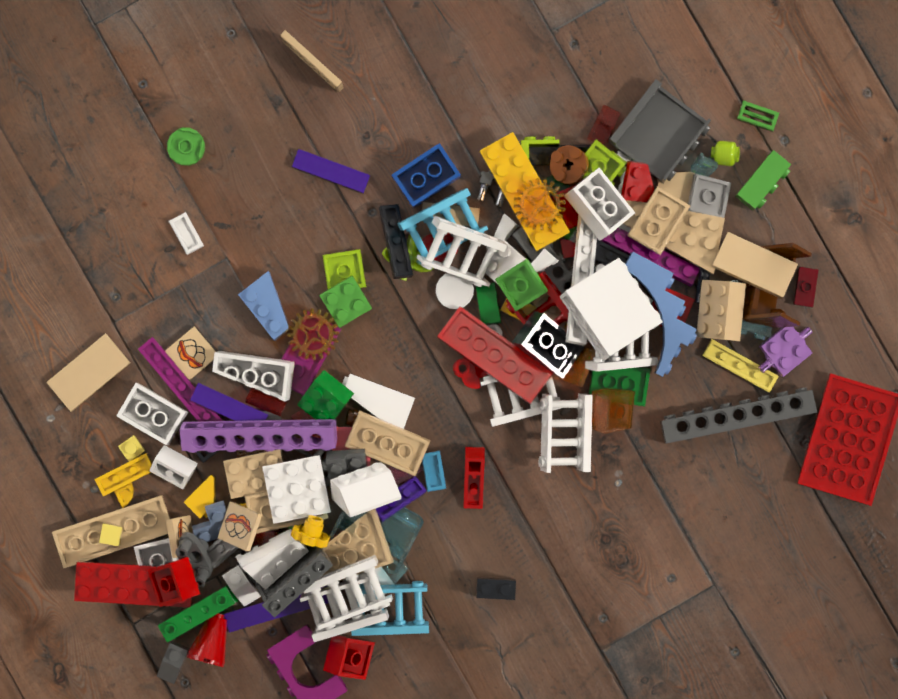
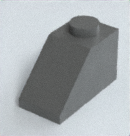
M172 641L164 655L157 677L175 684L190 648Z

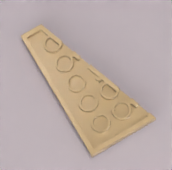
M625 200L635 214L626 220L623 225L632 228L647 203ZM688 211L665 248L714 275L715 268L712 265L719 251L725 218Z
M376 508L368 511L333 538L326 548H323L333 564L323 575L376 555L378 560L375 568L394 562Z

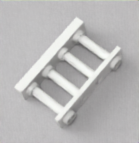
M434 216L432 224L437 228V234L427 257L417 255L416 258L421 262V266L429 270L433 267L470 280L472 284L478 287H482V285L489 287L491 283L484 278V275L494 252H497V250L505 252L507 244L496 237ZM449 232L453 234L454 239L443 263L435 261L434 258L442 239ZM466 238L470 240L471 244L460 269L450 266L461 240L463 241ZM481 244L487 246V252L477 274L467 272L478 246H481Z
M649 332L641 336V353H639V356L634 354L633 341L626 346V354L622 358L616 352L609 359L602 361L595 350L593 360L585 361V369L593 371L658 365V357L650 356Z
M491 376L483 377L484 381L480 382L481 386L487 385L495 413L493 415L494 418L490 419L492 427L542 414L538 396L530 405L531 409L523 410V407H520L518 395L508 389L513 409L512 414L505 415L501 410L494 384L498 381ZM551 376L546 383L549 395H552V400H560Z
M578 393L577 400H552V395L542 394L540 399V409L542 410L541 456L538 460L540 470L551 473V466L575 465L579 471L591 472L592 395ZM552 408H577L578 417L576 419L552 420ZM552 427H576L577 437L551 439ZM576 446L577 456L575 458H551V447Z
M376 555L322 575L304 591V594L308 592L313 594L323 621L318 624L319 630L323 628L329 630L336 626L335 623L376 607L383 609L390 605L389 602H392L393 599L392 594L384 596L374 571L376 569L375 566L378 564ZM361 571L367 573L378 599L368 604L356 579L357 573ZM344 578L349 580L359 607L350 611L338 586V580ZM326 585L331 587L341 614L332 618L320 593L321 587Z
M367 573L359 574V577L356 579L359 584H364L369 603L377 600ZM349 580L339 583L340 590L345 589L351 610L359 607ZM331 587L321 588V595H327L333 617L341 614ZM308 592L300 597L301 602L308 600L316 624V628L312 633L314 642L380 623L389 618L387 609L382 610L376 607L370 611L371 614L363 616V613L353 616L351 620L335 623L336 626L334 628L319 630L318 624L323 620L313 594Z

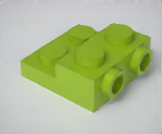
M597 139L585 153L588 158L589 167L587 173L582 177L583 179L600 168L610 182L615 185L613 182L617 175L621 177L626 171L625 165L627 162L614 151H610Z

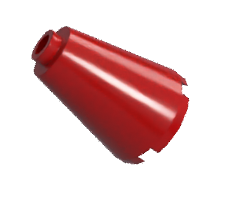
M218 613L204 622L188 652L187 658L224 667L227 620L224 619V615Z

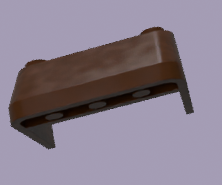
M794 243L760 246L793 262H796V258L811 257L812 255L811 252ZM742 281V283L746 284L743 321L774 328L800 326V322L787 316L785 311L776 309L778 297Z

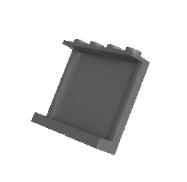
M655 79L612 135L609 144L632 161L648 164L650 174L664 184L666 180L671 181L677 173L674 169L678 165L682 166L687 160V152L689 150L693 152L699 144L697 139L700 135L705 136L711 127L708 125L711 120H705L662 88V83Z
M305 545L309 552L266 590L247 572L245 573L257 587L264 601L261 605L274 618L333 566L323 548Z

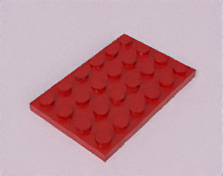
M829 373L797 484L872 506L898 418V393Z

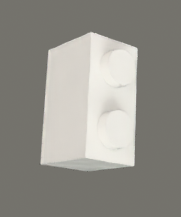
M164 445L155 457L149 471L184 489L198 463Z

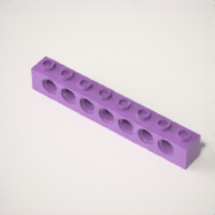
M336 419L183 422L180 428L182 451L191 453L197 451L216 452L217 450H226L227 452L245 450L252 452L255 450L273 451L275 449H283L284 451L322 449L327 451L336 448L337 427ZM298 434L301 438H296L293 435ZM313 434H318L320 438L314 437ZM236 435H240L244 439H239L236 437ZM255 435H260L263 438L259 439ZM274 435H280L282 438H276ZM198 436H203L205 440L200 439ZM217 436H223L224 439H219Z

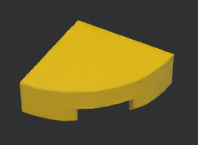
M132 482L114 491L122 508L126 507L133 498L134 487Z

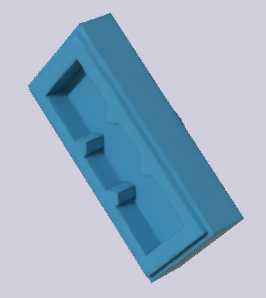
M440 451L425 453L422 463L427 492L446 489Z

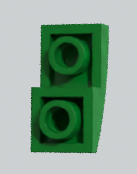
M495 282L491 283L489 287L482 285V287L476 286L481 321L486 325L502 323Z

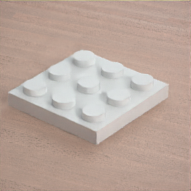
M320 455L263 466L273 524L309 517V515L315 516L331 512Z

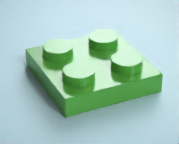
M528 258L495 279L515 311H518L548 291Z
M353 275L319 295L339 328L372 309Z

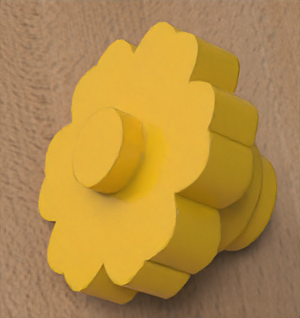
M309 515L308 519L305 520L304 526L294 525L291 532L293 539L311 547L326 548L330 540V536L322 532L324 520L314 515Z

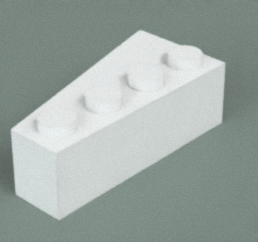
M218 351L214 353L212 372L241 382L246 386L258 389L280 400L287 401L290 400L295 361Z

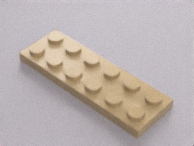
M163 495L53 531L52 534L63 568L76 565V562H85L168 534L166 520L170 519ZM103 523L123 527L119 546L99 543Z

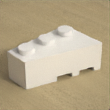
M291 529L269 539L268 543L260 547H253L252 551L244 555L239 554L235 556L241 568L265 590L309 552L305 544L293 539Z

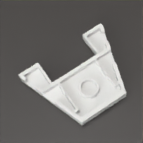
M506 214L502 216L494 237L501 239L507 244L505 252L500 250L494 252L486 274L495 282L497 277L526 259L506 242L519 226ZM544 248L531 265L537 274H540L559 260Z

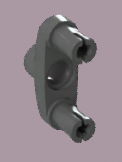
M184 532L179 539V546L175 554L179 558H189L192 567L196 571L195 580L198 588H203L213 571V566L207 553L209 545L205 540L197 538L193 533Z

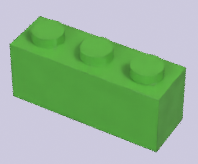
M773 150L735 197L752 211L756 207L760 209L767 201L764 197L768 192L772 194L779 186L776 184L780 178L784 180L789 174L790 170L788 168L791 164Z

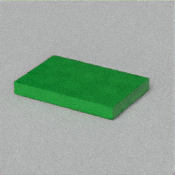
M636 367L606 371L592 370L588 394L592 395V399L645 407L651 369Z

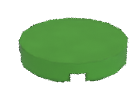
M180 128L170 135L167 141V151L175 163L182 166H191L203 157L205 142L196 130Z

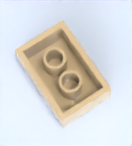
M702 280L697 337L740 341L745 283Z
M282 449L223 461L231 499L266 492L263 466L283 463Z

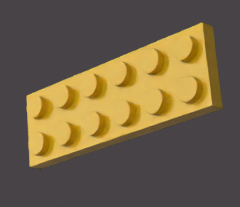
M513 132L479 151L536 252L570 233Z

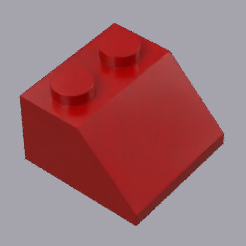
M188 557L147 570L159 607L183 601L200 594Z
M344 634L331 637L323 671L341 677L366 680L375 642Z

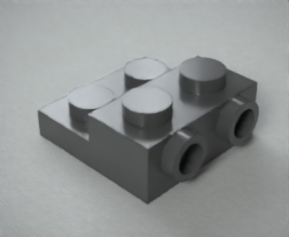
M365 448L326 452V459H323V470L328 471V475H325V484L330 486V492L331 479L367 467Z

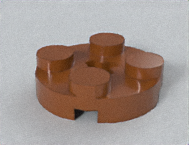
M562 146L551 155L550 170L557 181L565 184H575L581 181L588 171L589 162L587 155L575 146ZM567 160L573 162V166L570 167V170H568V168L565 167V163H567Z

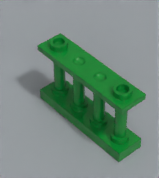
M227 585L162 622L158 627L166 642H169L234 605L239 600Z

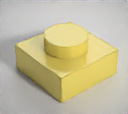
M135 435L118 446L129 462L145 452V449Z

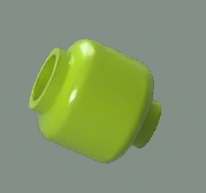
M718 141L716 146L711 149V158H714L716 165L733 166L735 162L739 161L740 147H737L735 142Z

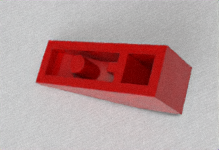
M465 447L464 508L483 509L485 447Z

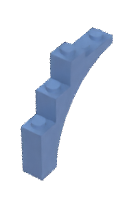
M631 252L625 263L628 272L651 295L662 320L663 345L660 360L654 373L663 377L664 374L668 375L672 368L670 363L673 357L677 358L681 351L680 344L688 346L689 343H694L697 337L695 333L697 329L677 319V316H682L686 308L684 306L685 301L665 291L666 288L670 289L673 284L674 278L672 276L674 273L635 252Z

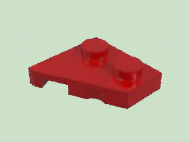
M627 161L621 196L625 200L647 203L654 193L649 166L646 163Z

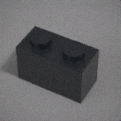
M477 577L476 598L515 600L516 579Z

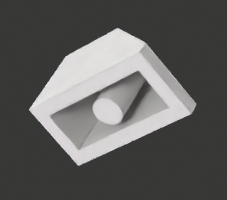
M239 564L222 575V577L245 607L261 597V595Z

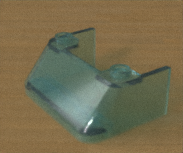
M405 507L381 523L386 541L391 543L389 547L391 555L400 560L394 571L395 573H398L424 523L420 515ZM342 510L330 534V538L334 537L338 528L342 530L347 529L367 512L349 517Z

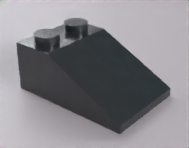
M536 311L531 314L512 341L525 354L562 379L585 348L582 345L566 342V331L547 315Z

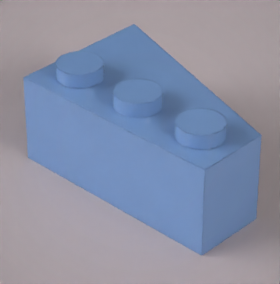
M269 271L238 294L273 340L276 341L290 330Z

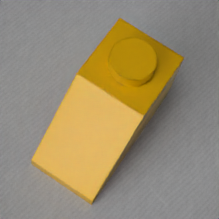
M210 475L184 501L199 518L203 516L207 518L205 506L215 503L216 477L214 475Z

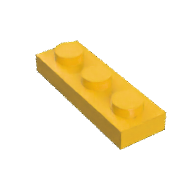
M145 453L96 478L95 481L102 495L106 496L151 473L149 470L152 462L148 454Z

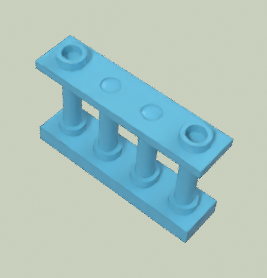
M464 188L397 223L400 230L406 229L410 233L421 256L427 257L428 251L416 229V224L421 221L426 223L433 238H435L437 228L432 224L433 215L440 212L446 220L456 223L450 212V206L455 203L460 205L471 229L482 233L488 230L487 226L479 228L466 202L468 201L466 197L471 195L468 188ZM464 238L463 241L461 240L460 244L467 241L468 239ZM442 239L435 257L448 251L452 242L445 245Z
M413 581L412 584L380 585L383 593H395L396 620L394 622L383 621L351 631L352 636L429 633V621L423 619L422 592H427V583ZM362 583L359 584V586L364 596V594H366V590L364 584ZM402 592H414L415 619L411 622H405L403 619Z

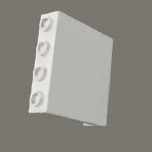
M620 258L566 290L560 296V299L602 361H605L614 353L662 323L659 313L654 310L649 298L643 294L638 282L631 276L626 264Z

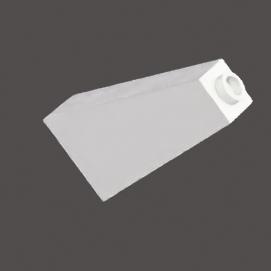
M352 374L349 377L345 376L342 384L354 393L352 399L377 418L404 429L415 400L414 397Z

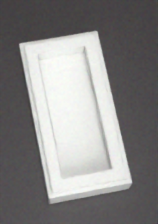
M186 212L169 221L187 255L204 247Z

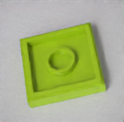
M360 249L323 255L328 289L352 275L360 288H366Z

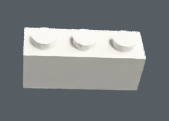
M382 462L374 463L368 467L357 469L330 480L332 500L349 517L401 499V494L391 470Z

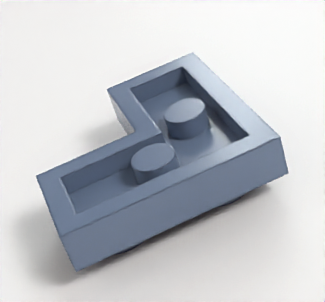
M224 501L205 506L209 521L192 526L193 533L197 538L203 539L206 542L218 539L227 511Z

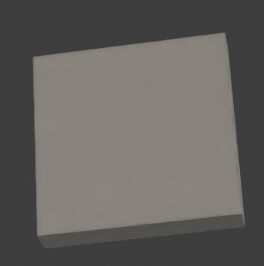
M694 174L688 205H690L688 211L724 218L731 183Z

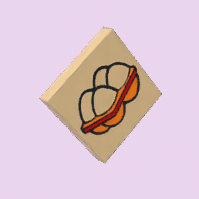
M195 326L165 350L189 380L214 361V353L216 352Z
M229 502L218 539L245 551H250L262 514L235 502Z
M190 515L166 520L173 558H177L175 551L179 546V539L182 533H193Z

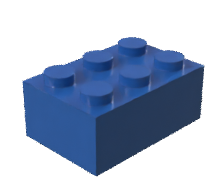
M439 143L393 173L392 178L414 209L461 178V174Z

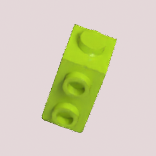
M546 136L544 140H536V137H525V140H521L520 145L529 159V145H559V140H555L554 136Z

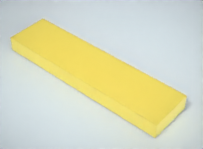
M713 339L710 340L702 354L703 357L770 393L779 377L769 370L762 373L761 369L758 368L760 365Z

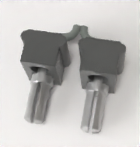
M490 170L488 172L482 171L480 174L481 188L478 200H480L483 188H485L481 201H484L488 187H491L492 181L495 180ZM499 186V195L496 201L497 206L499 204L501 194H503ZM504 194L502 195L499 207H501L505 198Z

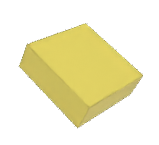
M103 523L99 543L119 546L123 527Z

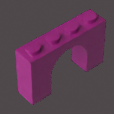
M308 624L267 649V658L271 664L275 663L278 667L277 674L282 681L286 680L288 683L287 690L292 697L296 696L297 699H336L348 691L342 678L337 675L316 686L304 685L294 676L292 664L295 656L315 643L312 638L313 632Z

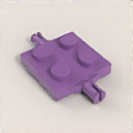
M782 327L759 346L766 358V361L758 366L761 369L760 371L764 373L767 369L773 367L781 377L787 375L812 354L804 340L813 333L809 327H806L800 333L794 327Z

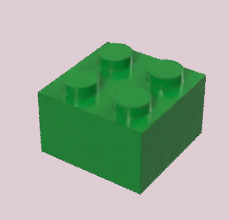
M323 370L311 384L297 406L315 420L336 419L354 393Z

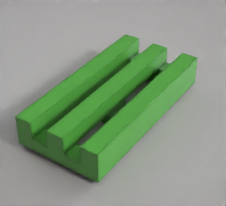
M743 100L737 120L773 132L779 112ZM745 107H749L757 111L774 116V118L771 119L760 114L745 110ZM746 114L772 124L770 126L742 115Z

